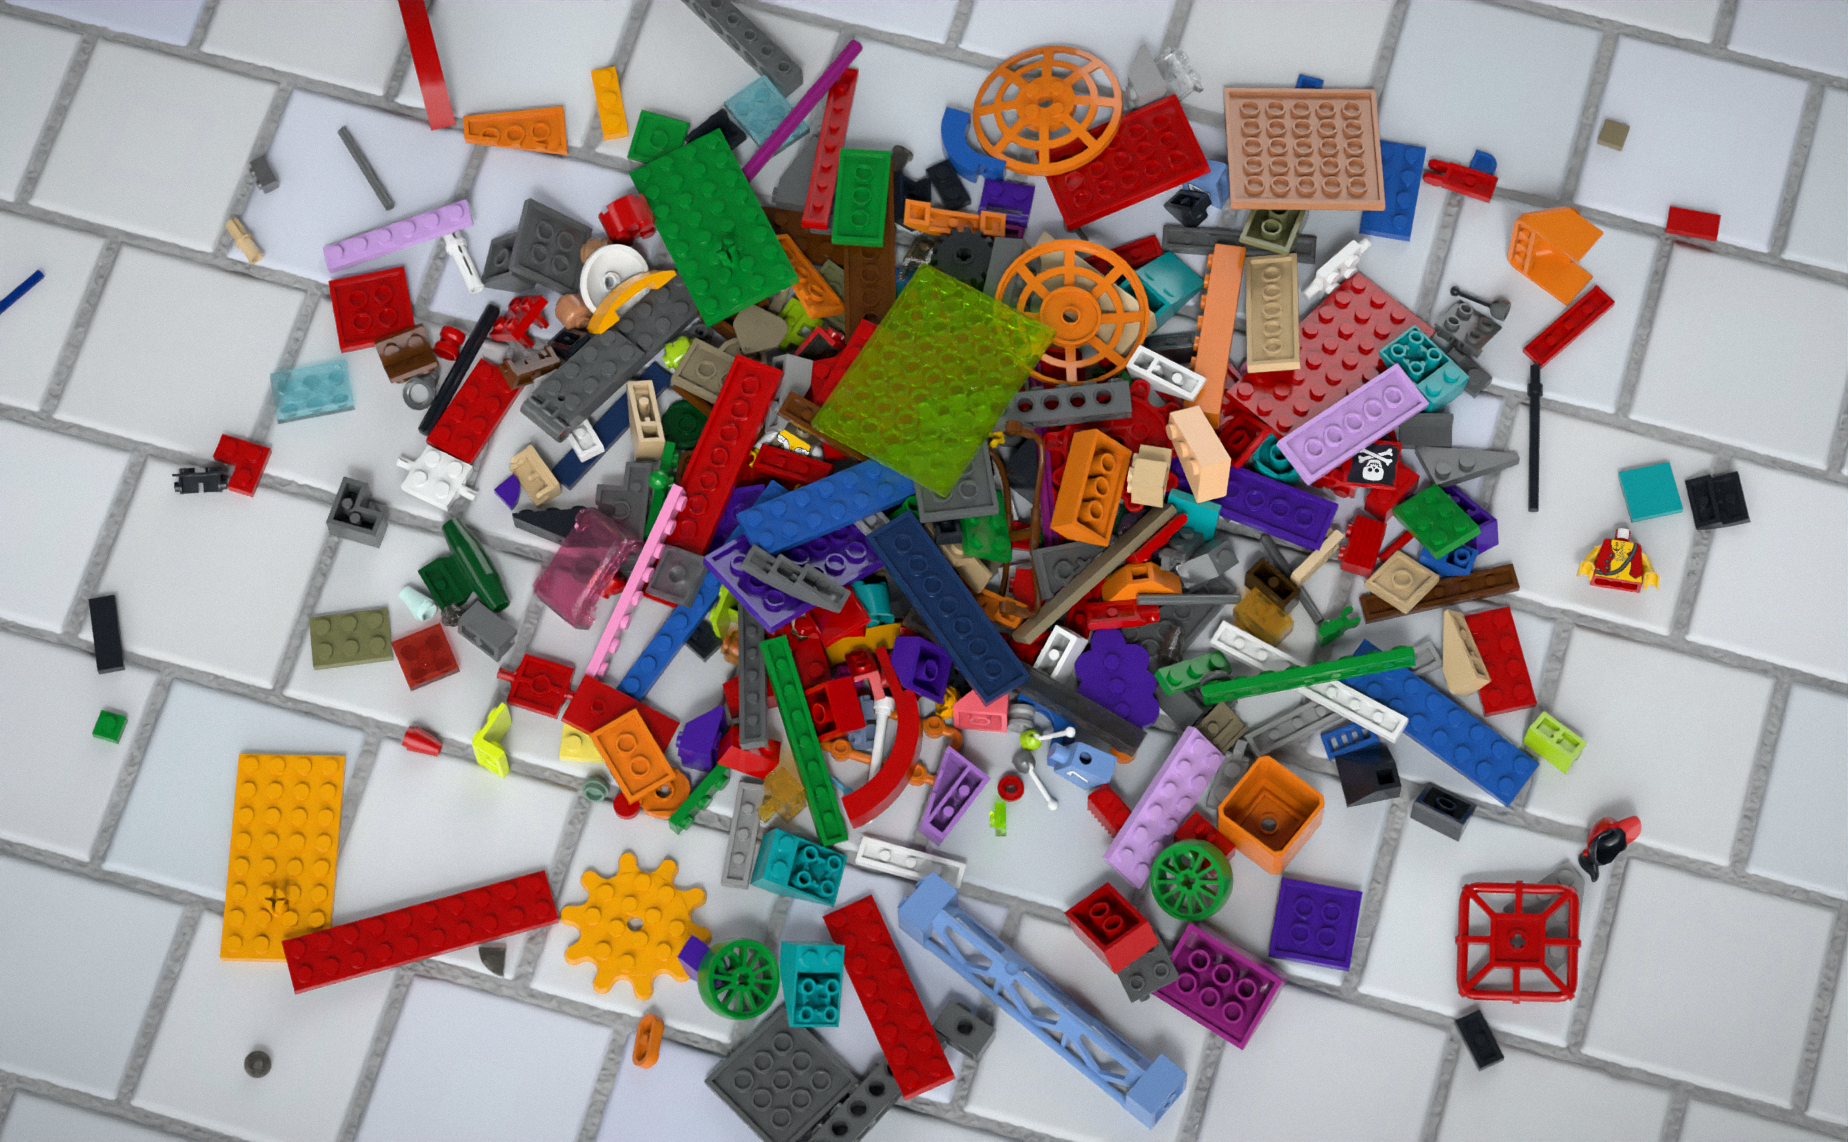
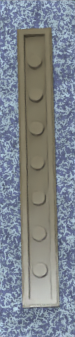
M1163 503V508H1152L1042 606L1036 617L1029 618L1011 634L1015 642L1031 644L1170 520L1177 512L1173 504Z

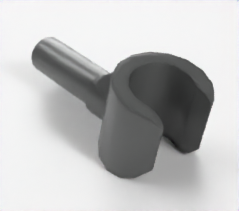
M1063 220V228L1066 232L1076 233L1081 240L1089 241V238L1080 227L1068 231Z

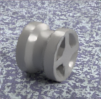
M1013 704L1009 706L1011 720L1008 721L1007 728L1010 731L1022 733L1025 730L1034 729V723L1032 722V718L1035 716L1034 707L1026 704Z

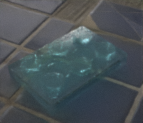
M765 75L724 102L728 112L759 148L793 109ZM804 120L772 158L810 133V127Z
M346 360L270 374L278 424L355 410Z

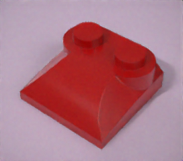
M1241 410L1218 435L1219 440L1231 458L1230 466L1236 469L1243 467L1268 438L1271 431L1267 425Z

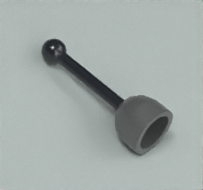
M1453 286L1450 289L1452 296H1461L1488 307L1491 315L1497 320L1504 322L1508 316L1511 302L1498 299L1490 303L1460 291L1457 286Z

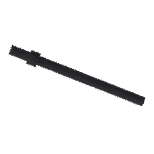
M1538 364L1530 366V383L1527 385V396L1530 397L1529 512L1539 511L1540 397L1543 396V384L1540 383L1541 366Z

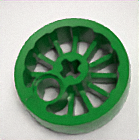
M1184 839L1166 847L1158 855L1151 869L1150 885L1156 902L1168 915L1181 921H1201L1219 912L1229 900L1233 889V872L1227 857L1218 847L1201 839ZM1183 854L1188 859H1191V865L1189 867L1186 866L1182 861ZM1206 857L1211 862V866L1204 870L1201 865ZM1215 869L1218 878H1208L1207 872ZM1166 871L1176 878H1167ZM1189 878H1194L1195 882H1190ZM1167 884H1176L1177 887L1169 891ZM1206 884H1217L1219 886L1218 893L1208 888ZM1180 890L1181 893L1178 900H1176L1173 894ZM1202 893L1214 900L1212 905H1209ZM1186 896H1187L1188 908L1183 904V902H1184ZM1195 898L1203 910L1196 909Z
M748 938L725 939L713 945L703 956L697 973L698 991L705 1005L722 1018L730 1020L755 1018L772 1005L778 994L780 971L777 961L768 948L755 940ZM736 947L739 948V956L733 951ZM749 951L752 955L747 961V952ZM725 956L730 960L727 970L723 969L725 966L722 960ZM757 960H758V961H759V966L756 967V968H754V969H752V968L754 967L755 963H756ZM762 972L763 978L756 979L755 975ZM722 979L723 985L714 989L713 980ZM754 983H762L761 991L754 986ZM729 990L721 1002L718 994ZM750 991L756 995L755 1001L753 1000ZM735 996L734 1009L730 1010L728 1006ZM744 997L747 1007L743 1008L742 1010Z

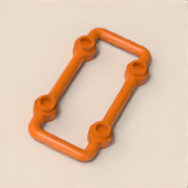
M860 692L859 696L867 694L864 692ZM894 709L888 718L898 721L897 710ZM930 716L927 719L922 718L923 729L927 737L931 739H937L941 736L952 738L950 747L959 753L963 742V737L959 730L946 726L943 719H940L939 716ZM845 739L819 743L821 750L830 752L832 758L838 762L852 759L871 765L872 755L852 749L851 744ZM882 758L881 768L886 763V759ZM917 763L909 784L912 786H921L924 783L932 785L935 775L927 773L926 768L922 764Z

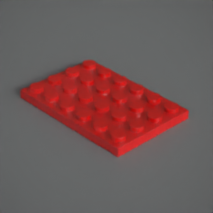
M1175 93L1123 115L1119 129L1111 143L1089 163L1063 174L1045 176L1068 231H1072L1208 174L1211 171ZM1109 122L1087 130V132L1097 140L1103 134ZM1078 137L1066 145L1049 149L1050 163L1069 159L1083 152L1088 147ZM1037 151L1035 155L1039 162V151Z

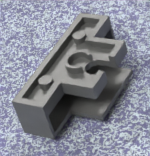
M626 462L623 486L597 484L595 503L598 505L597 516L593 515L591 534L594 536L595 545L616 546L614 559L616 568L619 571H633L646 543L645 530L653 489L648 483V477L653 471V466L650 463Z

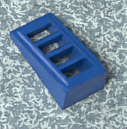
M1354 722L1322 734L1320 737L1328 759L1331 761L1334 760L1335 756L1364 751L1381 745L1379 735L1368 730L1370 738L1365 739L1362 730L1366 728ZM1353 732H1357L1358 738L1360 740V742L1356 744L1352 736ZM1346 735L1350 746H1344L1341 736ZM1336 738L1340 750H1334L1331 739Z

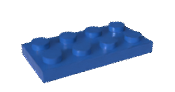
M1380 140L1385 209L1384 211H1363L1359 233L1410 242L1426 147Z

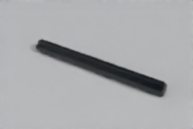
M488 304L418 427L422 435L429 436L448 407L500 314L498 307Z

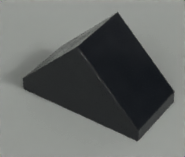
M564 327L547 345H550L554 352L567 361L591 338L586 332L572 328L567 330Z

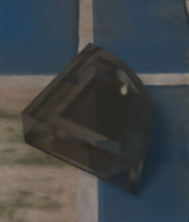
M478 947L483 965L494 975L504 977L506 948Z

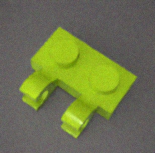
M792 297L778 316L786 322L788 327L787 334L778 348L785 352H788L791 347L797 350L806 340V338L799 336L804 327L813 332L818 325L823 327L825 322L819 318L810 319L801 302ZM811 342L800 353L802 356L806 357L812 351L810 347Z

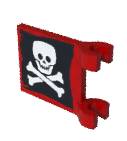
M1383 440L1375 441L1342 464V471L1333 469L1325 474V486L1338 487L1348 485L1396 491L1402 443Z

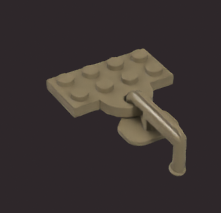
M790 287L776 294L767 311L756 305L740 311L733 323L737 338L724 342L719 349L695 338L671 377V383L715 404L736 354L767 365L765 351L778 348L787 334V324L778 315L787 302ZM765 419V421H764V423H763L762 429H763V427H764L765 424H766V419Z

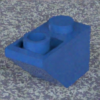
M1461 545L1436 560L1423 546L1419 563L1440 576L1470 575L1479 550Z

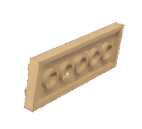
M1292 253L1288 256L1279 254L1245 257L1248 373L1300 369L1297 253Z

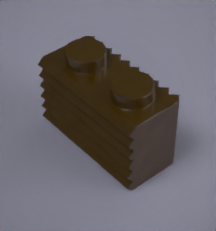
M1260 558L1246 572L1244 585L1281 618H1285L1299 604L1300 588H1296L1292 581L1285 578V575H1281V571L1273 568V564H1269V561H1265V558Z

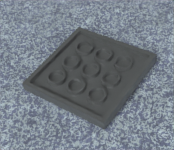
M784 1006L704 1080L705 1085L762 1142H800L839 1102H842L848 1096L851 1088L859 1082L805 1027H789L787 1011Z

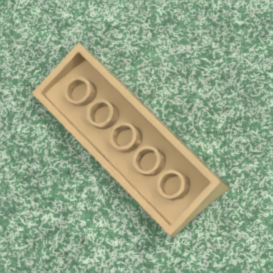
M1044 231L1035 246L1056 239ZM1055 251L1041 255V270L1037 275L1048 269L1064 266V251ZM1075 254L1074 266L1089 269L1103 278L1105 277ZM1064 275L1049 278L1041 284L1051 293L1058 288L1064 287ZM1074 275V287L1084 289L1090 293L1098 285L1085 277ZM1113 283L1112 286L1121 299L1124 313L1140 311L1138 301ZM1105 292L1097 300L1101 314L1116 313L1113 302ZM1149 310V324L1145 338L1157 328L1155 314L1151 310ZM1072 312L1063 314V317L1071 323L1077 320V316ZM1140 322L1124 323L1121 338L1113 349L1123 358L1130 353L1136 342ZM1100 324L1096 336L1107 345L1114 335L1116 324Z

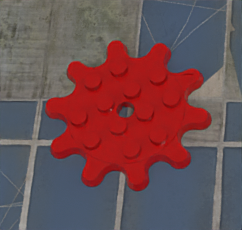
M1138 379L1132 383L1130 388L1132 418L1069 424L1062 431L1046 433L1042 438L1045 449L1063 454L1065 459L1064 464L1053 472V482L1057 486H1061L1074 433L1098 429L1113 440L1121 441L1125 445L1124 447L1132 451L1121 498L1126 509L1130 512L1140 511L1144 505L1131 503V493H1127V477L1129 467H1132L1134 453L1139 454L1140 445L1142 444L1172 449V459L1178 458L1173 443L1167 436L1166 425L1169 424L1170 413L1182 410L1181 406L1174 402L1167 403L1162 407L1152 406L1148 401L1150 384L1146 380ZM1101 395L1097 398V401L1100 404H1108L1111 398L1108 395ZM1074 400L1071 401V404L1074 407H1081L1082 405H1084V403H1077ZM1169 471L1166 492H1170L1172 488L1176 489L1178 487V478L1171 471Z

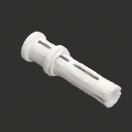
M460 231L441 236L446 243V252L453 256L469 293L476 294L482 291L484 284L481 282L467 252V240L462 238Z

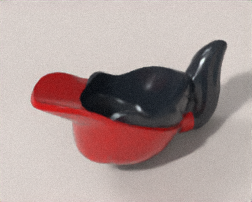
M1630 816L1620 821H1616L1611 817H1604L1591 827L1587 836V847L1579 855L1578 862L1581 868L1590 875L1592 882H1596L1599 878L1598 866L1611 863L1620 852L1627 848L1629 843L1640 835L1642 830L1641 821L1637 816Z

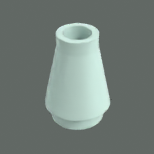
M411 586L405 587L400 592V599L404 601L416 620L428 622L435 616L437 606L433 599L414 590Z

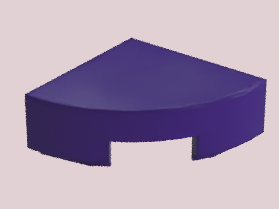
M514 474L494 489L495 494L511 511L517 506L520 497L519 481Z

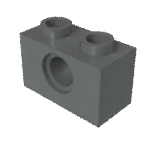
M949 1001L932 1025L933 1029L946 1039V1044L977 1064L996 1038V1029L993 1028V1023L984 1017H975L971 1014V1010L960 1002L955 1004ZM962 1025H968L973 1029L969 1034H961L958 1031Z

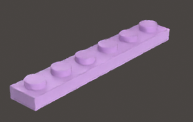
M465 199L323 247L327 269L332 274L474 226L469 203Z

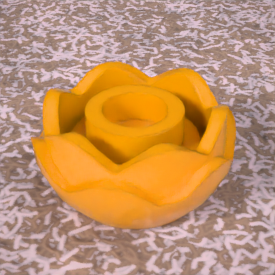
M951 686L946 688L943 704L935 702L937 708L935 714L941 716L940 719H950L953 717V706L961 699L959 692Z

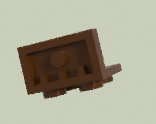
M422 323L374 341L381 363L391 384L407 382L411 376L419 373L422 375L431 373L435 370V367L439 366L438 359L431 348Z

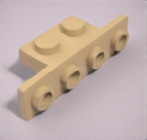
M925 523L923 528L936 544L932 523ZM962 543L936 545L951 567L955 568L975 593H981L991 579L992 573L980 559L963 555Z

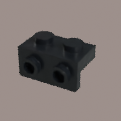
M722 108L717 113L711 115L699 127L693 129L685 137V140L688 144L720 128L732 151L747 140V137L729 119L727 111Z
M898 173L893 175L894 222L913 232L916 230L903 224L905 200L931 203V180L924 178L915 182L905 175Z

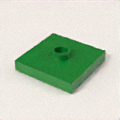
M641 110L627 158L648 164L684 146L686 142L685 137L690 129V123Z

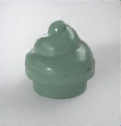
M599 774L587 778L582 786L584 797L591 802H601L607 797L610 789L605 778Z

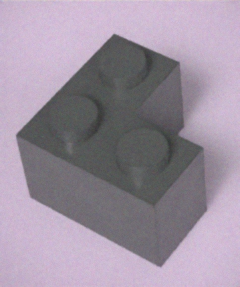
M343 477L326 524L330 535L380 548L388 523L384 513L368 509L372 498L368 483Z

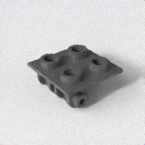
M1459 300L1434 324L1437 336L1447 342L1450 341L1451 345H1454L1458 340L1456 348L1460 349L1463 346L1461 351L1470 358L1475 357L1476 359L1481 355L1482 348L1502 329L1492 319L1484 316L1462 300Z
M1154 931V934L1159 943L1117 973L1131 1003L1137 1000L1144 1002L1150 998V993L1180 979L1157 931Z

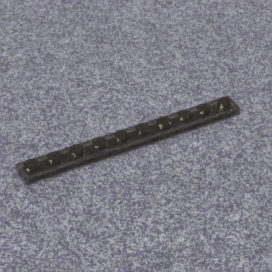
M912 606L903 620V625L942 647ZM1019 659L1031 677L1029 681L1014 690L1132 758L1135 756L1145 740L1147 732Z

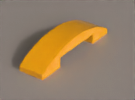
M646 271L622 282L599 304L589 321L588 332L593 334L605 332L620 320L615 310L643 288L659 289L677 275L675 271Z
M902 622L867 628L865 637L842 638L827 648L822 644L829 670L837 669L838 665L847 666L844 655L849 654L855 649L870 648L872 656H877L874 649L885 646L887 653L893 652L895 638L900 635Z

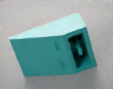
M1171 251L1135 271L1143 284L1149 310L1155 314L1157 328L1152 334L1204 288V280ZM1126 279L1119 287L1137 300L1132 286Z
M1416 325L1412 326L1378 352L1388 369L1398 363L1428 401L1429 405L1419 413H1437L1463 393L1469 376Z
M776 828L763 834L750 884L774 894L834 907L848 856Z
M781 941L779 970L789 1027H839L844 945L829 941Z

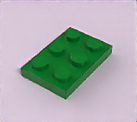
M1436 483L1392 509L1393 516L1436 560L1481 534L1479 526Z
M996 489L999 514L959 519L963 535V555L1008 563L1013 557L1002 490Z

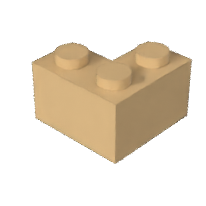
M1140 445L1139 454L1134 453L1132 467H1129L1127 477V493H1131V503L1163 508L1172 461V449Z

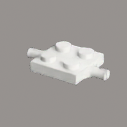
M1363 238L1361 242L1357 243L1353 239L1316 272L1315 280L1301 292L1303 298L1309 301L1316 295L1322 300L1335 291L1345 279L1358 272L1361 254L1371 247L1370 241Z
M427 445L416 461L413 462L403 456H400V459L397 460V466L409 471L408 476L401 485L402 490L447 512L453 502L460 496L472 502H475L478 498V491L466 487L467 480L473 473V466Z

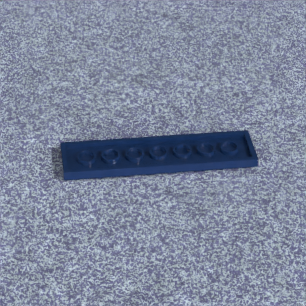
M910 509L866 535L865 540L985 707L1030 680V674Z

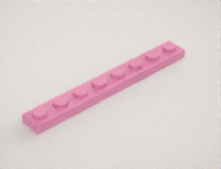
M675 484L672 485L587 667L585 674L599 681L601 677L605 678L610 668V663H608L612 653H617L621 645L619 638L623 630H627L631 624V612L634 606L637 607L642 600V589L645 582H650L654 573V568L652 567L656 559H660L664 552L665 539L667 535L673 533L676 527L675 518L678 512H682L686 506L687 497L683 487Z

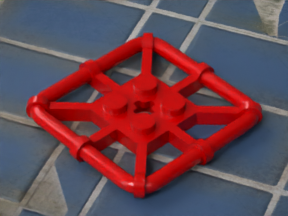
M1516 880V883L1475 882L1469 885L1466 883L1461 888L1458 936H1455V944H1457L1456 982L1459 989L1458 994L1462 998L1512 1001L1513 1004H1520V1001H1571L1575 997L1574 993L1578 984V948H1581V940L1579 939L1580 902L1577 895L1578 890L1574 886L1523 883V880ZM1477 893L1515 894V913H1495ZM1523 894L1561 895L1542 914H1522ZM1470 899L1491 919L1490 936H1469ZM1566 902H1569L1568 938H1546V921ZM1519 934L1521 939L1526 940V942L1520 948H1515L1514 944H1510V940L1515 939L1516 935ZM1468 945H1490L1489 962L1467 982ZM1546 947L1567 948L1566 985L1545 964ZM1494 969H1513V990L1474 989V987ZM1521 969L1540 970L1560 991H1520Z

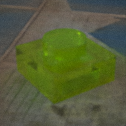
M995 802V811H990V828H995V837L1006 836L1005 802Z

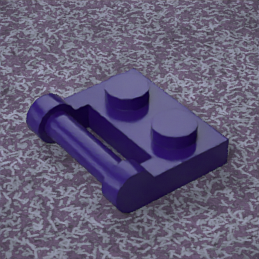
M985 178L977 215L980 214L981 210L1006 214V223L1017 224L1027 229L1035 195V186ZM988 207L1019 211L1022 214L988 210Z

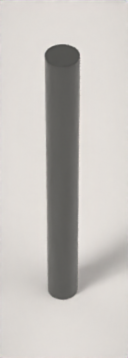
M341 128L338 131V135L387 211L393 209L395 206L347 128Z
M1263 536L1260 542L1282 575L1290 579L1293 573L1292 569L1270 536ZM1301 586L1299 601L1314 624L1318 625L1324 621V618L1303 586Z
M1137 594L1136 603L1137 605L1241 604V594Z

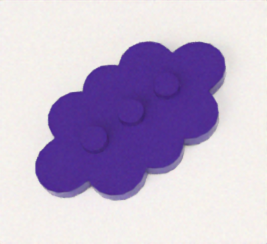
M1100 629L1091 638V651L1082 653L1075 662V675L1081 682L1078 688V700L1086 708L1084 722L1087 729L1096 735H1108L1112 747L1117 751L1131 753L1141 746L1143 742V729L1154 725L1159 718L1160 706L1153 697L1156 691V679L1153 674L1147 671L1149 668V655L1142 646L1126 644L1123 634L1118 629Z

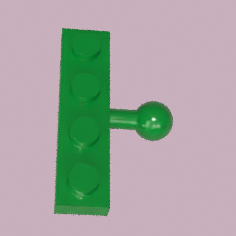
M665 441L660 468L652 471L648 477V483L654 489V494L645 530L646 541L664 505L668 492H670L672 485L675 484V476H672L674 468H678L680 453H677L676 443Z

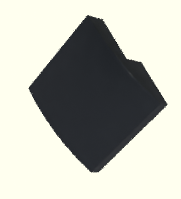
M1738 471L1713 478L1709 474L1685 481L1696 530L1731 527L1751 522Z

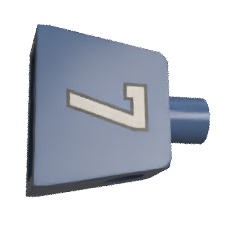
M1206 159L1211 172L1182 184L1183 190L1208 195L1212 202L1211 206L1222 210L1229 197L1228 166L1225 163Z
M1055 742L1048 751V757L1056 760L1054 772L1084 790L1109 783L1118 759L1111 754L1082 742H1075L1066 746Z

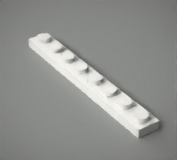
M1224 620L1210 641V646L1259 672L1267 670L1278 672L1294 665L1301 667L1309 666ZM1339 681L1293 689L1394 744L1409 722L1407 717Z

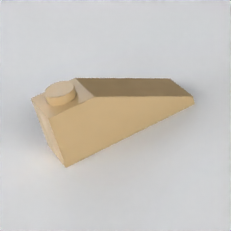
M652 380L627 381L630 433L635 461H659L662 458L665 438Z
M1447 609L1444 611L1443 673L1446 678L1445 683L1452 694L1468 697L1491 682V679L1463 613Z

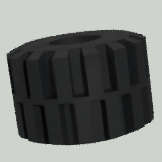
M964 227V232H958L957 228L950 230V236L943 234L939 237L940 244L935 243L932 248L931 266L933 278L941 295L946 293L948 300L953 302L955 298H959V300L964 301L972 299L973 303L979 302L984 290L993 249V240L989 236L984 238V232L978 229L975 233H972L971 227Z

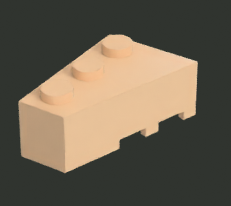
M1195 406L1171 412L1169 424L1166 425L1167 436L1173 443L1196 502L1201 503L1226 496L1231 458L1201 408Z

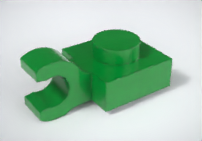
M1352 606L1343 609L1341 618L1338 617L1333 621L1328 619L1319 625L1316 640L1321 647L1343 636L1344 632L1348 629L1356 628L1360 624V617L1354 620L1347 618V615L1353 612Z

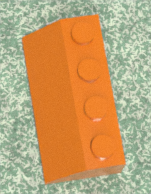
M1098 429L1074 433L1050 528L1067 539L1103 547L1108 546L1132 451Z

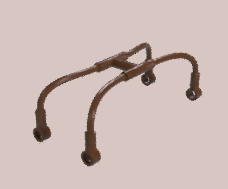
M1009 420L1005 424L1006 434L1020 435L1028 439L1033 438L1039 448V463L1033 508H1031L1030 528L1013 531V514H1011V494L1008 477L999 456L988 446L989 456L995 462L1002 480L1011 551L1012 542L1030 539L1029 555L1031 556L1035 599L1033 611L1017 606L1012 601L1000 602L999 613L1025 619L1036 617L1041 609V592L1032 550L1040 549L1041 509L1039 505L1045 468V445L1040 435L1034 432L1032 428L1021 425L1020 421ZM967 432L954 433V443L979 440L971 437L970 433ZM1010 561L1003 563L1002 580L998 594L1002 597H1005Z

